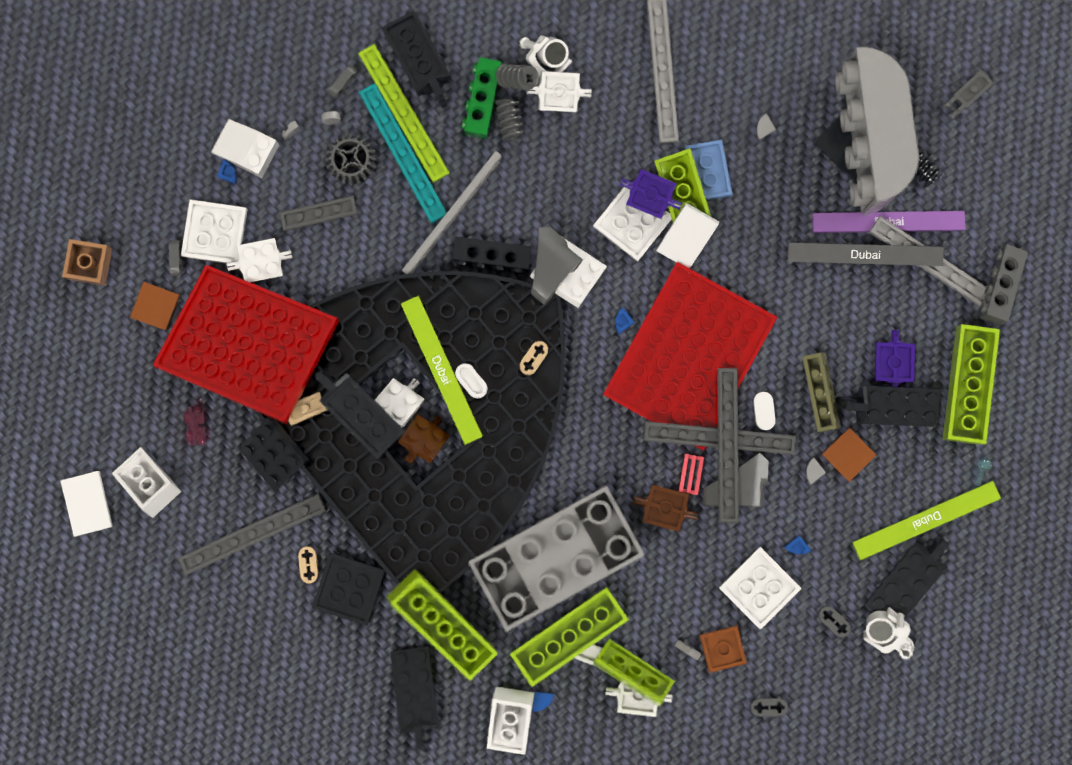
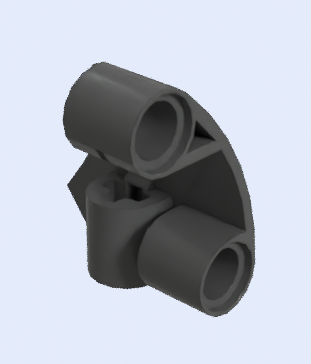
M551 227L538 228L537 258L531 288V295L544 305L553 297L559 285L569 273H573L583 261L581 257L568 248L566 240Z
M761 453L756 454L738 467L739 506L749 508L764 507V487L768 482V460ZM718 480L703 488V506L718 507Z

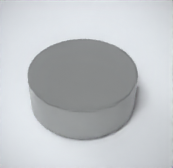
M336 111L325 112L321 115L322 123L325 125H334L341 122L340 113Z

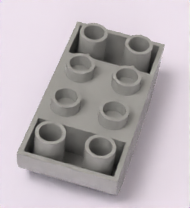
M858 47L854 50L849 60L843 62L842 72H836L835 86L838 95H846L847 109H841L840 111L841 129L843 132H852V146L845 148L847 169H856L857 183L850 185L851 204L853 207L860 206L862 216H867L885 208L907 187L915 175L919 156L909 83L906 74L901 66L886 53L872 48Z
M605 486L469 561V564L507 632L644 556V553L610 491Z

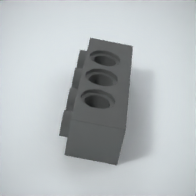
M1008 244L996 251L994 257L996 259L995 266L992 267L989 274L991 280L985 288L984 293L986 297L979 309L981 312L980 319L999 326L1009 321L1028 254L1027 251ZM1004 264L1008 265L1009 270L1005 268ZM1000 281L1004 284V288L1001 287ZM994 299L999 301V305L995 303Z

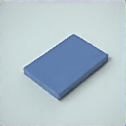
M722 140L685 146V150L691 148L706 200L732 196Z

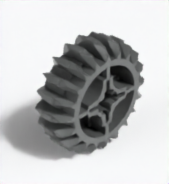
M351 133L348 135V139L341 135L342 141L339 142L335 138L336 145H329L332 151H326V154L331 156L325 158V161L329 163L326 168L331 170V176L336 175V181L342 178V184H346L347 180H349V184L353 185L355 179L360 184L359 178L363 177L366 181L367 177L365 174H373L369 168H376V165L371 163L377 161V158L372 156L376 153L375 149H371V143L366 144L367 139L365 137L360 141V135L358 134L355 136V139H353ZM347 146H356L350 151L343 150ZM362 149L366 153L365 164L358 160ZM338 154L341 156V158H343V163L341 164L342 168L340 170L336 166V157ZM346 156H353L356 162L351 163L350 161L348 163ZM351 168L359 169V171L355 173H345L346 171L348 172Z

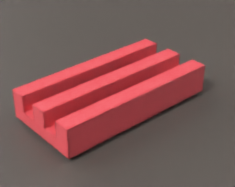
M684 455L678 492L698 495L704 457ZM688 459H692L687 489H683ZM699 460L695 488L691 490L695 462Z

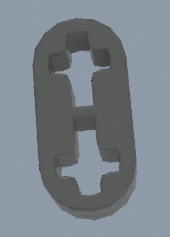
M350 65L347 66L330 87L328 94L338 99L354 80L358 71Z
M180 240L169 241L171 276H182V245Z
M829 606L820 608L818 611L819 620L834 635L842 638L849 635L851 631L849 623L835 609ZM824 611H827V612H828V611H831L830 616H831L834 620L831 621V620L828 619V618H826V619L824 620V619H823V617H824L823 612H824ZM836 622L840 625L845 624L844 629L846 631L844 633L837 632L838 627L835 625Z
M755 698L750 703V710L754 715L760 717L783 716L788 710V705L781 698ZM758 702H760L761 705L767 706V709H761V712H758L757 709H754V706H757ZM777 702H780L781 705H784V708L777 712L776 709L770 708V706H775Z

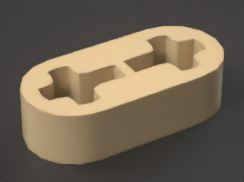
M535 342L522 359L520 370L523 374H534L547 356L548 347L544 342ZM542 345L544 354L540 353L535 358L536 350L534 348ZM533 359L534 362L532 363V367L534 369H529L528 371H525V366L523 364L525 362L529 363L530 360Z
M304 547L299 551L298 555L300 576L305 583H313L319 577L317 553L312 547ZM306 550L313 554V557L309 558L310 564H307V559L303 558ZM308 566H310L311 572L315 573V576L311 578L312 580L305 577V573L308 572Z

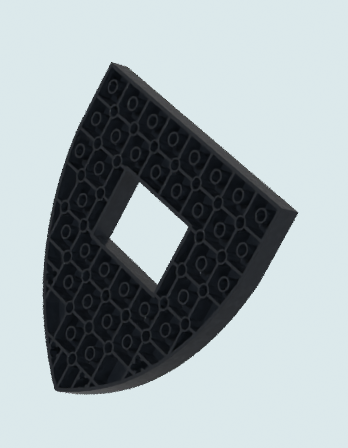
M432 271L402 274L370 281L335 293L309 306L338 318L339 322L299 400L318 392L323 397L328 391L316 379L315 376L318 372H327L336 382L348 373L359 385H362L403 350L408 353L441 393L401 303L419 296L454 375L459 365L469 364L487 385L485 396L473 398L458 381L483 437L465 445L418 485H416L388 449L377 459L328 409L292 426L289 420L287 424L277 420L309 459L301 467L303 472L397 586L415 569L441 593L471 568L469 561L491 549L511 524L533 488L552 442L563 392L565 367L564 324L560 296L556 293L544 305L531 295L532 283L475 272ZM535 342H544L548 347L547 356L534 374H523L520 370L522 359ZM542 345L534 348L536 350L535 358L540 353L544 354ZM531 359L529 363L525 362L523 364L525 366V371H528L529 369H534L532 367V363L534 362L533 359ZM253 410L262 422L269 417Z

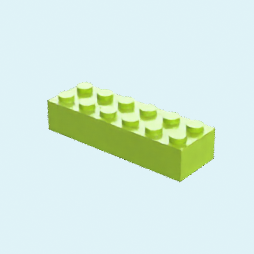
M964 324L956 326L942 440L975 445L986 444L1000 329Z
M415 569L387 596L390 604L470 681L498 654L494 646Z
M606 587L510 655L533 687L629 619Z

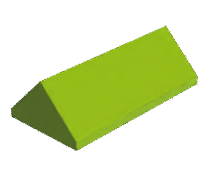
M691 148L655 160L659 177L677 184L673 192V199L683 203L680 206V210L671 206L668 207L672 221H675L685 203L711 217Z
M611 639L607 641L593 665L658 707L662 704L675 682Z

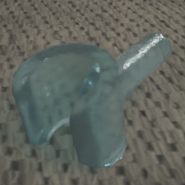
M982 459L978 462L979 474L975 485H981L984 470H991V461L988 459Z

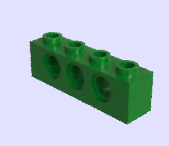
M479 57L478 63H474L473 74L476 75L475 80L470 83L469 92H472L471 100L467 99L465 108L468 111L467 118H463L462 129H465V135L484 139L488 138L498 88L496 72L498 67L502 65L501 61ZM483 76H487L490 78V81L482 83L480 79ZM483 94L487 98L485 101L479 102L476 100V97ZM478 112L483 117L480 120H475L473 115Z

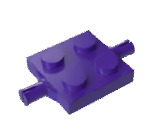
M642 169L633 182L624 178L621 180L620 186L630 189V196L626 203L627 206L661 220L669 206L678 210L681 209L680 206L683 203L673 199V192L677 184Z
M891 330L892 341L875 343L874 381L887 382L891 386H898V384L903 382L913 383L915 344H905L899 341L900 330Z

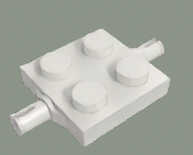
M541 71L538 87L535 86L533 89L527 90V94H538L539 110L577 112L579 98L591 97V89H580L579 73Z
M275 238L237 245L238 261L226 264L228 271L239 269L245 281L254 282L283 276L281 260L292 258V255H287L292 253L291 250L279 252Z
M393 378L375 401L403 428L424 403V398L414 392L415 388L420 384L418 380L413 379L406 386Z
M620 682L618 688L606 687V691L613 692H605V695L617 696V712L656 717L657 706ZM667 694L666 697L672 698V694ZM665 698L663 701L671 703L672 699Z

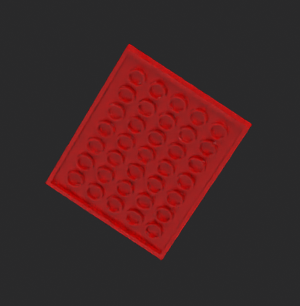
M677 262L603 396L650 422L717 428V369L737 368L738 390L777 317ZM695 446L702 451L706 448L705 446Z
M205 265L153 366L287 424L339 320L332 315Z

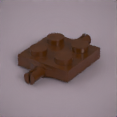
M420 415L415 417L398 442L410 452L406 457L407 462L410 459L409 463H413L416 457H420L432 463L450 434L438 427L442 422L441 417L438 419L439 416H435L432 422H429Z
M651 485L646 499L634 497L638 501H633V504L644 506L642 522L680 532L685 518L697 520L695 516H698V512L687 510L689 494Z

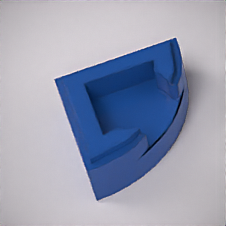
M223 159L217 177L236 184L237 174L234 167L227 160Z
M624 308L620 309L615 319V327L618 334L634 324V321Z
M800 535L784 546L787 551L793 554H806L811 551Z
M534 691L532 711H541L549 706L554 694Z

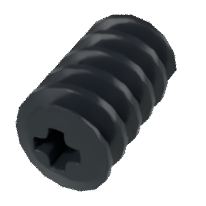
M922 151L918 153L919 159L914 177L920 175L918 182L925 181L923 188H927L941 175L938 176L939 168L933 170L934 162L928 164L930 157L922 158L925 154Z

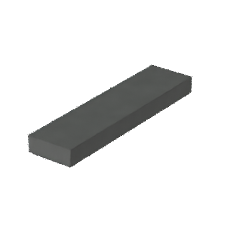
M348 196L279 212L283 231L286 232L358 215L354 196Z

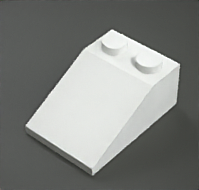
M229 119L211 152L262 178L279 144L273 138Z
M141 447L112 473L138 506L152 518L181 492Z
M496 687L492 701L487 749L525 755L533 707V692Z

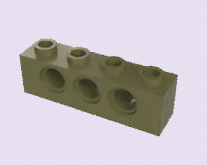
M816 353L803 356L817 431L827 432L841 429L826 354Z

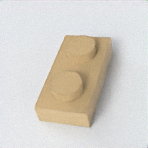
M320 392L297 402L289 418L291 426L327 411V408L319 401L322 398Z

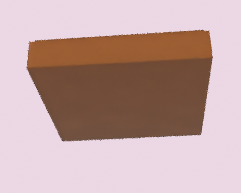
M143 282L130 318L167 331L180 295Z
M848 428L821 454L848 482L876 456L851 428Z
M737 625L699 635L709 673L747 664Z

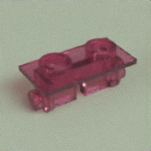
M201 406L193 407L194 411H192V407H188L183 415L184 422L188 426L186 441L190 443V447L196 445V442L198 445H205V441H207L205 427L198 428V424L205 423Z

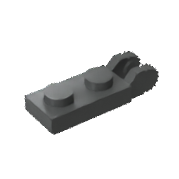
M980 70L952 96L943 108L946 110L953 102L957 101L961 106L950 115L954 118L963 109L968 108L994 83Z

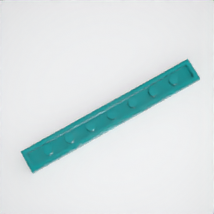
M374 83L361 90L359 94L430 223L433 224L442 219L447 212L378 87Z

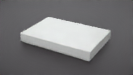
M685 203L656 251L690 268L719 225V221Z
M100 471L61 480L74 537L113 527Z

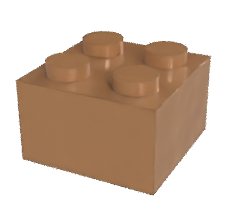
M69 239L62 277L67 280L106 286L112 248L103 244Z

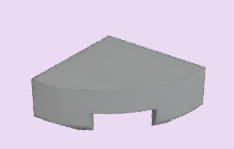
M767 114L762 116L758 122L756 133L758 140L776 130Z
M293 121L287 126L289 129L282 131L281 135L284 140H287L301 130L297 123Z
M815 458L809 461L806 469V478L811 485L826 473Z
M677 641L675 647L696 660L701 656L700 652L682 641Z

